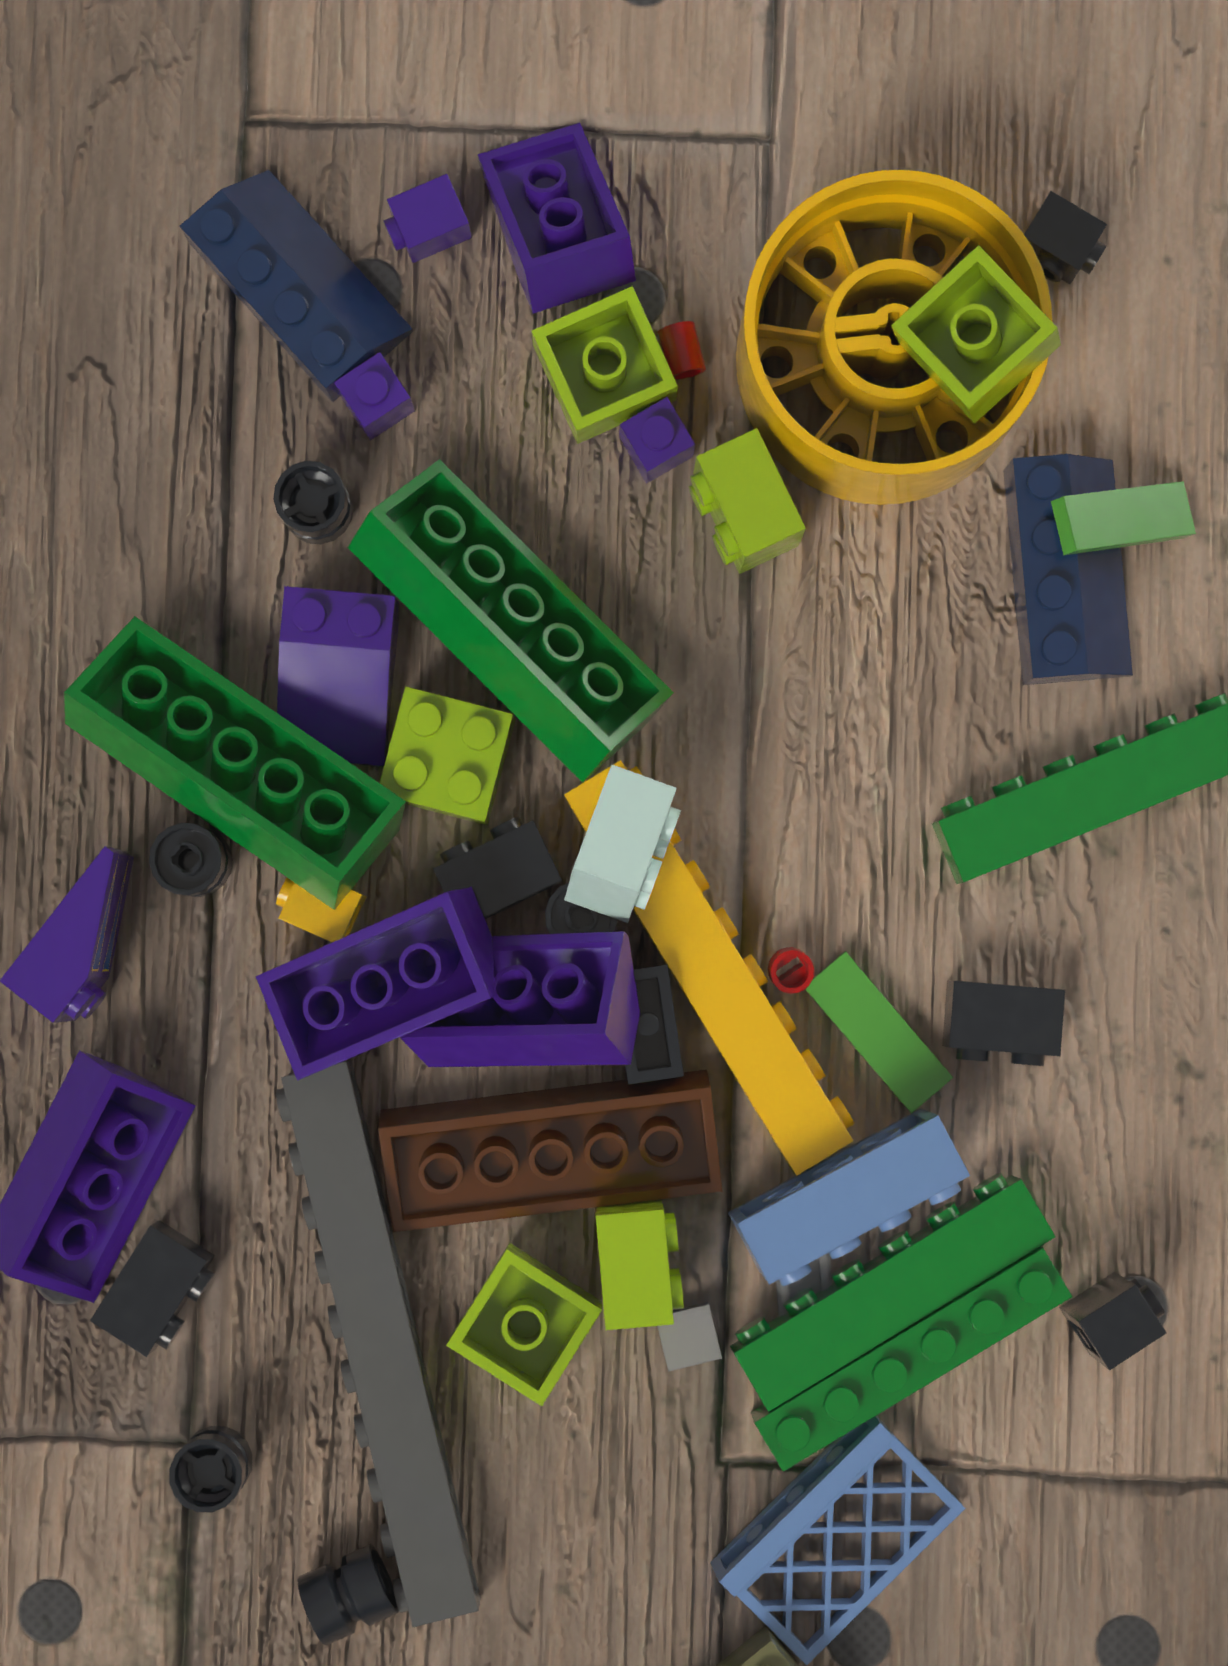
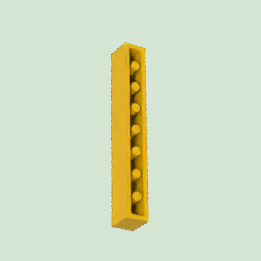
M621 760L613 764L615 766L626 769ZM637 766L629 770L642 775ZM610 767L564 794L566 801L585 832H587ZM674 829L664 858L661 859L652 855V858L662 861V865L646 908L643 910L634 906L633 911L792 1172L798 1176L853 1142L847 1129L855 1123L838 1096L828 1100L818 1081L826 1077L824 1071L809 1048L802 1053L798 1051L789 1036L790 1033L797 1030L794 1022L780 1001L771 1006L760 987L768 982L767 978L752 954L743 959L731 941L739 935L736 927L723 907L716 911H713L703 895V892L708 890L710 885L694 860L687 864H684L674 848V845L682 840L676 829Z

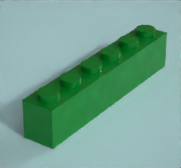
M1226 693L1194 705L1198 716L1181 723L1178 722L1174 713L1144 725L1148 736L1129 744L1124 734L1093 746L1097 757L1077 764L1074 755H1070L1045 765L1042 768L1046 777L1026 785L1023 775L991 787L996 798L975 805L972 796L942 807L941 810L945 818L932 823V826L956 884L964 883L1227 776L1228 698Z
M1002 1173L989 1177L973 1188L976 1195L973 1199L959 1207L956 1206L955 1202L941 1206L925 1218L929 1225L910 1236L907 1230L899 1232L878 1246L882 1253L864 1265H862L859 1259H856L836 1270L831 1275L834 1283L827 1289L816 1294L812 1288L803 1290L783 1304L787 1311L784 1315L778 1316L768 1323L764 1317H760L735 1333L738 1341L730 1345V1348L767 1411L773 1410L1056 1237L1022 1179L1013 1175L1005 1179Z
M1040 1246L768 1412L764 1404L751 1411L754 1424L784 1472L1073 1296L1046 1251Z

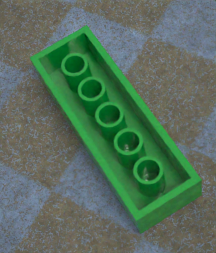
M440 459L373 508L347 547L582 783L635 736L674 693Z
M135 616L64 692L65 724L334 910L400 830L406 803L404 799Z

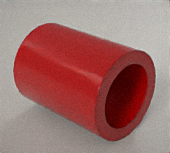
M693 321L677 322L658 330L657 333L662 352L675 381L691 378L706 371V365Z

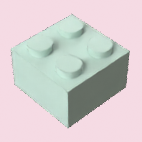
M611 765L575 861L564 900L626 923L629 921L634 906L645 910L662 865V861L652 858V855L661 859L664 858L681 810L671 807L677 788Z

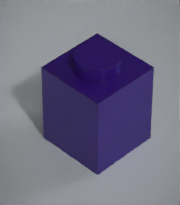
M448 174L387 199L392 217L383 220L395 250L398 251L406 248L412 264L472 238L469 222Z
M380 352L334 382L340 397L370 441L415 412L411 397Z
M668 397L619 424V438L646 484L691 459L694 455L695 443Z

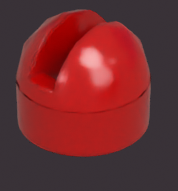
M786 947L776 951L770 958L768 976L780 991L789 994L799 993L805 990L812 982L814 966L811 959L803 951L794 947ZM798 957L800 963L794 965L779 977L776 975L777 970Z

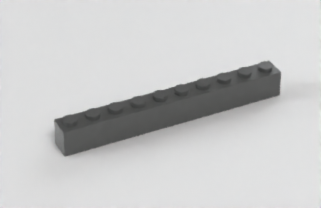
M352 1059L338 1063L301 1080H297L295 1074L281 1077L283 1088L276 1090L277 1105L282 1121L291 1120L296 1142L289 1144L290 1159L295 1175L304 1174L309 1196L302 1198L303 1214L308 1229H317L322 1250L315 1252L316 1268L321 1284L330 1283L335 1305L328 1306L330 1327L335 1339L343 1337L348 1359L341 1360V1372L347 1393H357L361 1413L354 1415V1426L360 1447L370 1448L374 1468L367 1470V1480L373 1502L382 1501L387 1523L380 1524V1534L386 1557H396L400 1578L393 1579L394 1594L399 1612L409 1611L412 1628L479 1611L481 1601L480 1591Z

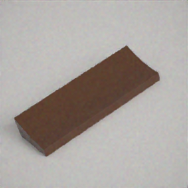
M707 1070L683 1072L684 1076L629 1085L626 1079L380 1110L378 1132L393 1232L723 1192L712 1094Z

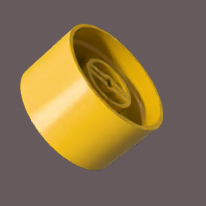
M912 170L874 171L840 180L821 189L790 212L770 236L756 261L749 281L737 340V380L740 396L753 429L758 428L768 451L795 477L825 494L857 503L887 505L917 501L949 489L971 475L992 455L1031 402L1042 380L1048 357L1011 390L1009 399L999 419L994 424L984 416L974 424L931 377L911 387L886 388L872 384L858 376L870 374L879 379H889L901 373L902 370L922 368L898 343L891 327L909 309L908 306L892 303L881 307L876 313L841 317L852 306L873 298H894L914 305L951 271L962 256L966 257L979 245L1052 321V304L1048 284L1033 247L1012 219L991 200L960 182L936 174ZM867 228L902 229L898 259L878 260L859 268L845 232ZM919 246L933 248L940 257V263L934 266H926L917 262L913 255V249ZM812 258L824 259L832 267L833 273L823 279L815 278L805 270L804 263ZM779 273L818 302L809 319L806 330L758 323L759 313L765 296ZM779 356L788 363L790 373L782 378H771L765 374L761 362L767 357ZM810 383L818 399L832 415L818 433L813 436L795 421L777 398L778 395ZM914 428L927 459L925 462L909 464L873 462L876 432L895 433ZM942 430L956 432L962 440L963 449L953 454L944 452L937 445L936 433ZM835 442L846 443L853 449L855 457L842 453L829 445Z

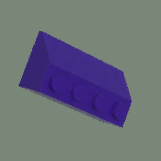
M472 887L447 891L255 976L296 1079L306 1078L495 997L493 938Z
M625 931L492 936L495 997L400 1037L428 1067L631 1065L640 1009L629 937Z
M79 1050L0 1203V1270L8 1277L95 1303L196 1105L119 1065Z

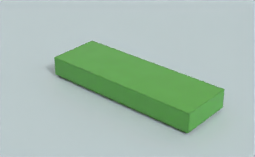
M1184 481L1068 495L1051 501L1063 555L1177 540L1196 534Z
M846 951L819 972L805 989L910 1113H913L953 1078Z

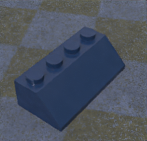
M270 170L221 189L180 225L189 244L332 402L340 397L334 384L336 380L379 352L385 357L413 332L412 327Z
M1073 454L1013 458L1003 470L1022 684L1034 685L1133 676L1121 547L1063 555L1051 501L1063 496L1116 490L1113 460Z

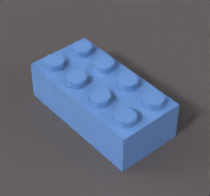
M920 1108L807 1169L798 1176L792 1177L729 1211L728 1214L757 1269L770 1285L779 1280L782 1286H786L808 1275L812 1271L809 1263L829 1253L832 1259H836L859 1247L862 1244L859 1236L879 1226L881 1232H885L903 1224L912 1217L908 1209L928 1199L931 1205H935L956 1195L961 1191L958 1182L966 1179L970 1174L939 1116Z

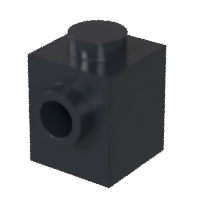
M1052 191L1048 194L1024 234L1034 249L1045 278L1052 282L1063 280L1071 284L1080 270L1090 274L1107 247L1098 241L1107 224Z

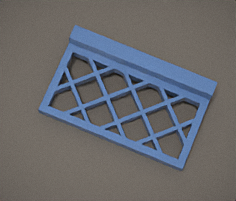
M876 1415L833 1441L710 1564L718 1581L734 1597L737 1596L808 1665L966 1508ZM891 1448L903 1460L902 1482L873 1483L874 1464ZM912 1470L923 1482H912ZM864 1475L863 1483H856ZM902 1493L901 1521H872L873 1494ZM911 1493H935L945 1503L930 1520H911ZM843 1494H863L862 1521L833 1522L834 1503ZM824 1514V1522H816ZM872 1532H900V1550L890 1559H871ZM910 1532H917V1533L910 1539ZM823 1533V1560L793 1561L794 1543L803 1534ZM833 1533H862L861 1560H832ZM784 1554V1561H776ZM861 1571L860 1589L851 1598H831L832 1572ZM870 1571H877V1572L870 1578ZM793 1572H822V1599H792ZM763 1573H784L783 1599L759 1600L748 1588ZM821 1610V1628L803 1643L791 1631L792 1611ZM831 1610H838V1611L830 1618ZM783 1611L782 1622L772 1612Z

